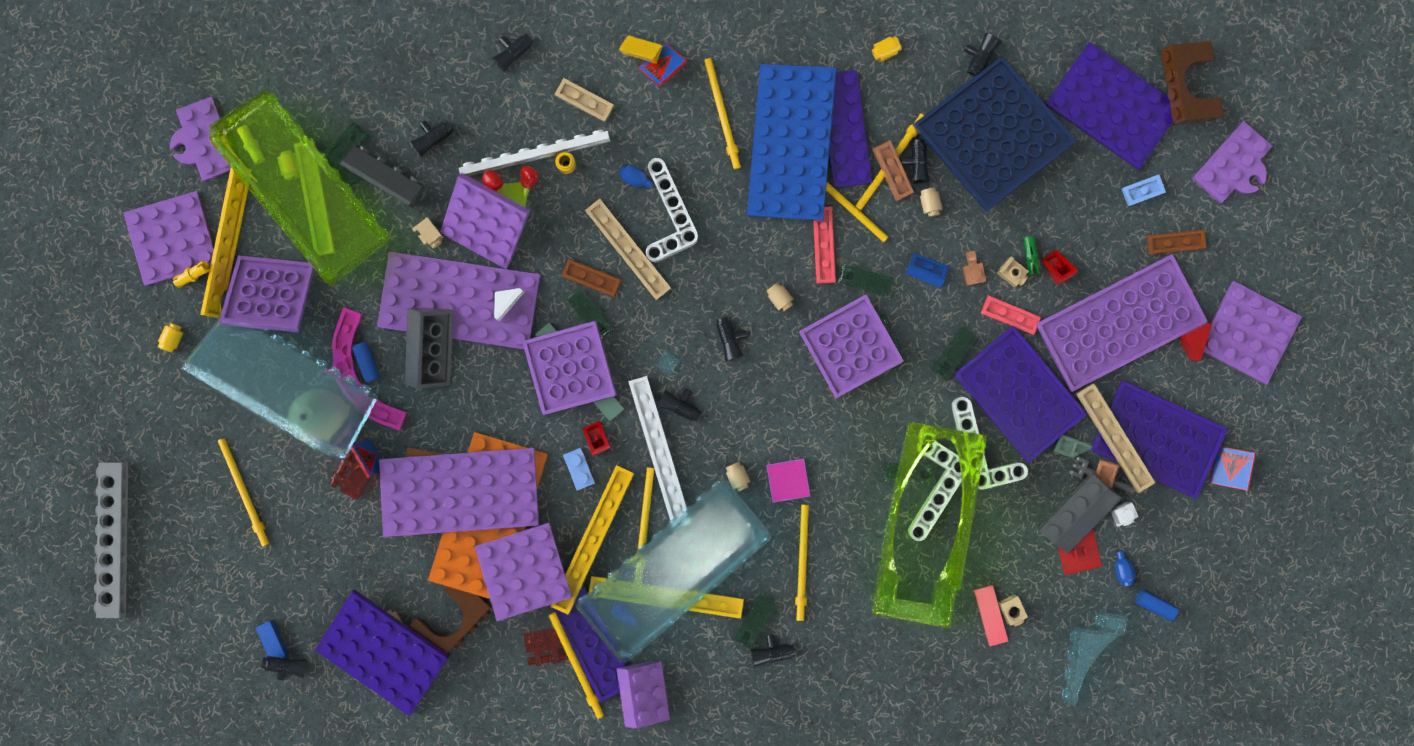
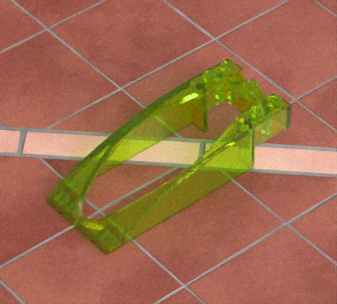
M909 421L884 534L871 607L872 614L950 628L956 590L961 591L987 435ZM946 438L952 441L956 447L961 471V513L955 542L942 572L934 583L931 604L896 598L898 582L902 580V576L896 574L893 537L900 498L914 467L923 453L936 440Z

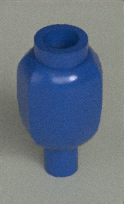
M623 164L618 174L622 176L624 182L635 187L644 185L650 189L653 184L651 180L647 179L644 171L631 164L627 166Z
M1124 551L1116 552L1118 560L1115 563V572L1118 581L1123 583V587L1135 584L1136 572L1133 563L1125 557Z

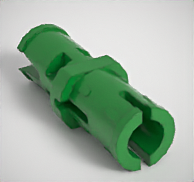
M1035 236L1024 237L1028 276L1033 275V266L1036 275H1039L1041 272Z

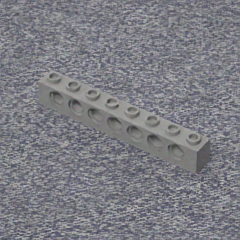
M102 462L98 464L96 469L98 505L96 506L95 513L98 516V524L95 527V534L97 535V544L95 545L97 563L94 570L95 574H97V582L94 586V592L96 593L94 612L96 613V618H121L126 616L128 462ZM110 477L114 479L113 486L109 484ZM110 496L114 499L112 506L108 502ZM109 516H112L114 519L112 525L108 522ZM109 535L113 537L112 544L108 542ZM109 554L113 557L112 564L108 562ZM108 574H111L113 577L112 583L107 579ZM108 593L113 597L112 602H109L107 599Z

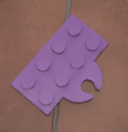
M213 97L176 110L182 128L172 136L170 149H177L181 144L186 147L183 154L173 155L176 160L186 165H197L201 179L204 182L229 173L231 165L239 166Z
M1243 121L1192 179L1220 204L1223 203L1233 190L1241 194L1254 193L1259 188L1252 186L1249 178L1255 176L1259 184L1263 185L1265 183L1267 172L1261 159L1272 145Z

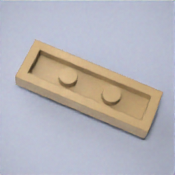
M563 78L554 94L556 97L603 122L607 121L614 108V104Z

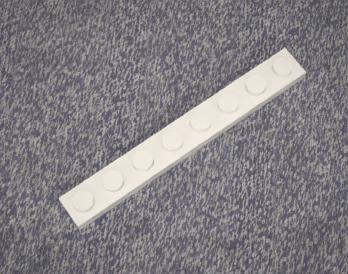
M596 130L592 132L593 135L585 136V134L574 136L573 140L555 141L556 144L553 145L544 143L538 145L536 149L524 148L520 149L519 153L512 155L511 153H504L500 155V158L496 159L492 157L484 158L481 160L482 162L476 164L474 162H467L463 164V167L459 168L460 174L473 176L484 173L487 170H497L558 155L562 152H570L610 142L608 131Z
M645 376L628 381L672 528L691 524L648 378Z

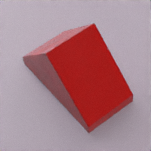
M1057 250L1041 259L1042 264L1056 285L1078 273V270Z
M1205 323L1178 337L1190 360L1201 361L1212 324Z
M600 421L582 428L593 456L612 448Z

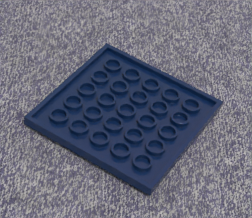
M1003 56L913 124L918 134L986 213L1077 142Z

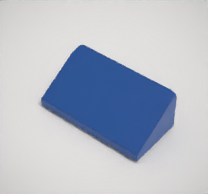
M913 253L905 274L941 288L949 266Z
M274 619L256 627L267 655L281 658L289 655Z

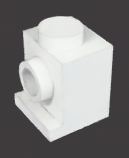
M1126 501L1110 510L1117 527L1129 525L1134 522L1135 518L1139 517L1132 502Z

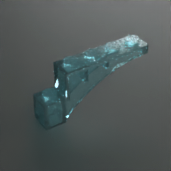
M1100 610V615L1096 616L1095 621L1098 629L1075 626L1074 630L1071 631L1070 642H1072V650L1069 649L1067 654V660L1070 661L1069 669L1065 670L1067 685L1062 691V699L1068 706L1076 707L1082 682L1097 656L1118 636L1125 635L1127 615Z

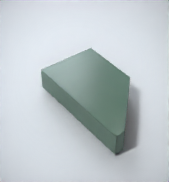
M1062 435L1057 439L1053 452L1074 458L1090 450L1092 445Z

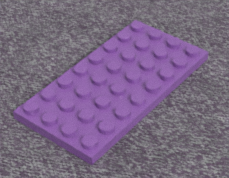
M389 252L377 327L407 332L408 308L453 310L452 339L524 349L522 341L531 339L541 275ZM518 288L525 292L501 321L494 318L495 292Z
M1173 254L1053 314L1036 323L1069 391L1073 392L1208 321Z
M535 448L379 459L383 537L539 526Z

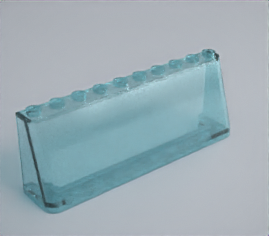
M219 317L184 360L181 369L316 450L344 459L378 397L372 393L373 389L364 384L359 386L356 384L358 380L348 375L345 378L341 375L342 371L339 369L326 367L328 363L318 358L316 360L312 359L313 355L305 350L298 351V346L291 342H287V344L282 342L284 338L274 333L273 335L268 334L270 331L268 329L221 325Z
M725 479L715 482L711 486V490L707 494H701L692 507L690 505L687 506L678 519H672L664 531H658L652 537L653 540L650 543L640 546L636 555L626 558L622 563V567L611 571L608 574V579L603 583L602 581L597 583L593 587L594 591L589 595L585 594L578 600V604L575 607L619 661L627 663L771 539L770 531Z

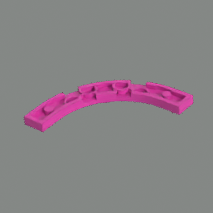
M343 307L332 343L333 368L338 384L347 399L362 414L380 424L401 431L407 412L377 400L365 389L357 376L353 362L352 347L363 314Z

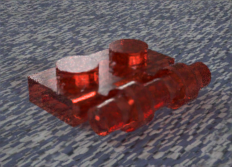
M347 451L345 457L342 456L341 464L337 471L333 472L329 485L336 488L339 482L342 483L340 491L358 500L370 478H367L357 460L355 463L351 461L354 456L353 452ZM347 467H349L351 471L346 478L343 474Z
M555 628L524 633L526 653L534 652V657L527 658L528 665L542 666L543 663L553 662V664H557L560 661L567 660L566 653H558V648L564 647ZM551 650L552 654L541 656V651Z

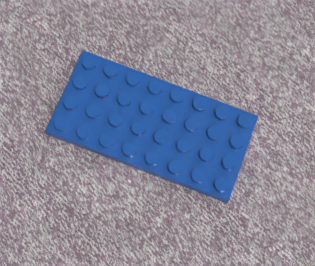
M760 64L747 216L824 221L836 68Z

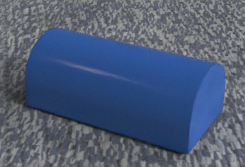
M363 342L354 345L352 349L365 382L370 383L380 379L381 377L368 343Z
M1140 589L1135 599L1136 604L1169 621L1174 620L1179 612L1175 605L1144 589Z

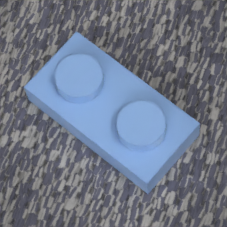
M1160 175L1122 188L1128 206L1166 193Z
M582 448L563 455L576 490L595 484Z

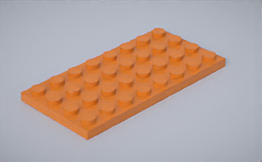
M474 432L468 453L527 448ZM535 450L538 489L548 454ZM526 527L442 533L428 581L490 599L475 546L524 531Z

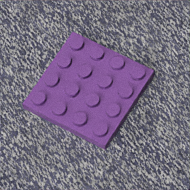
M461 173L457 178L440 233L507 269L513 258L530 210Z
M198 191L123 213L144 286L172 279L183 273L186 268L193 267L201 261H206L211 266L214 244Z
M238 255L219 320L221 325L299 332L315 270L314 263Z
M1233 281L1210 323L1212 326L1204 353L1266 385L1302 316Z
M866 294L799 331L836 399L904 362Z
M597 321L522 341L543 415L617 395Z
M550 523L475 546L497 621L572 598Z

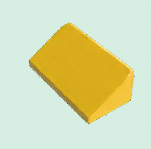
M628 35L620 46L619 51L622 54L657 64L663 46Z

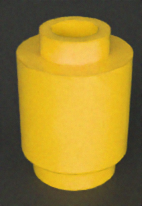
M896 36L888 37L873 45L872 54L876 60L879 59L882 62L897 55L898 51L902 50Z
M562 152L556 157L555 163L560 172L570 174L575 170L576 161L572 154ZM564 162H570L568 166H563Z
M174 323L165 325L158 340V347L173 353V350L177 349L184 333L181 331L182 327Z

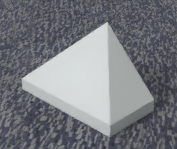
M520 288L495 292L494 318L501 321L525 292Z

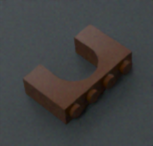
M1211 41L1172 44L1162 49L1161 59L1164 65L1174 125L1212 121L1223 117L1221 97L1209 99L1196 98L1188 91L1185 84V72L1189 66L1203 65L1214 60Z
M446 586L443 590L460 606L463 613V622L459 630L450 635L437 633L420 616L408 627L451 656L450 651L453 647L458 649L465 641L463 637L467 633L471 635L478 627L476 623L480 619L484 621L491 614L489 609L492 605L482 596Z

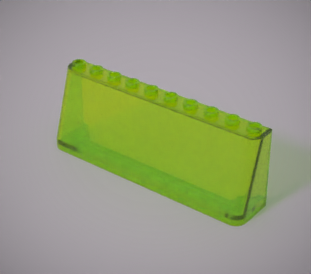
M265 89L209 125L208 138L219 154L330 287H333L390 241V235L385 228H381L377 224L376 217L371 212H367L363 201L354 196L350 185L340 179L339 172L335 168L330 167L326 156L317 151L313 140L303 134L302 127L298 123L293 122L291 114L286 108L280 106L276 95Z

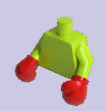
M524 166L521 169L520 182L503 184L499 173L487 170L483 174L482 181L483 185L526 207L529 190L538 181L539 174L533 167Z

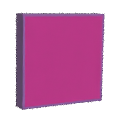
M804 458L766 465L772 503L810 497Z

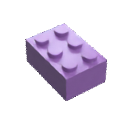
M646 661L617 668L625 727L637 729L670 720L662 662Z

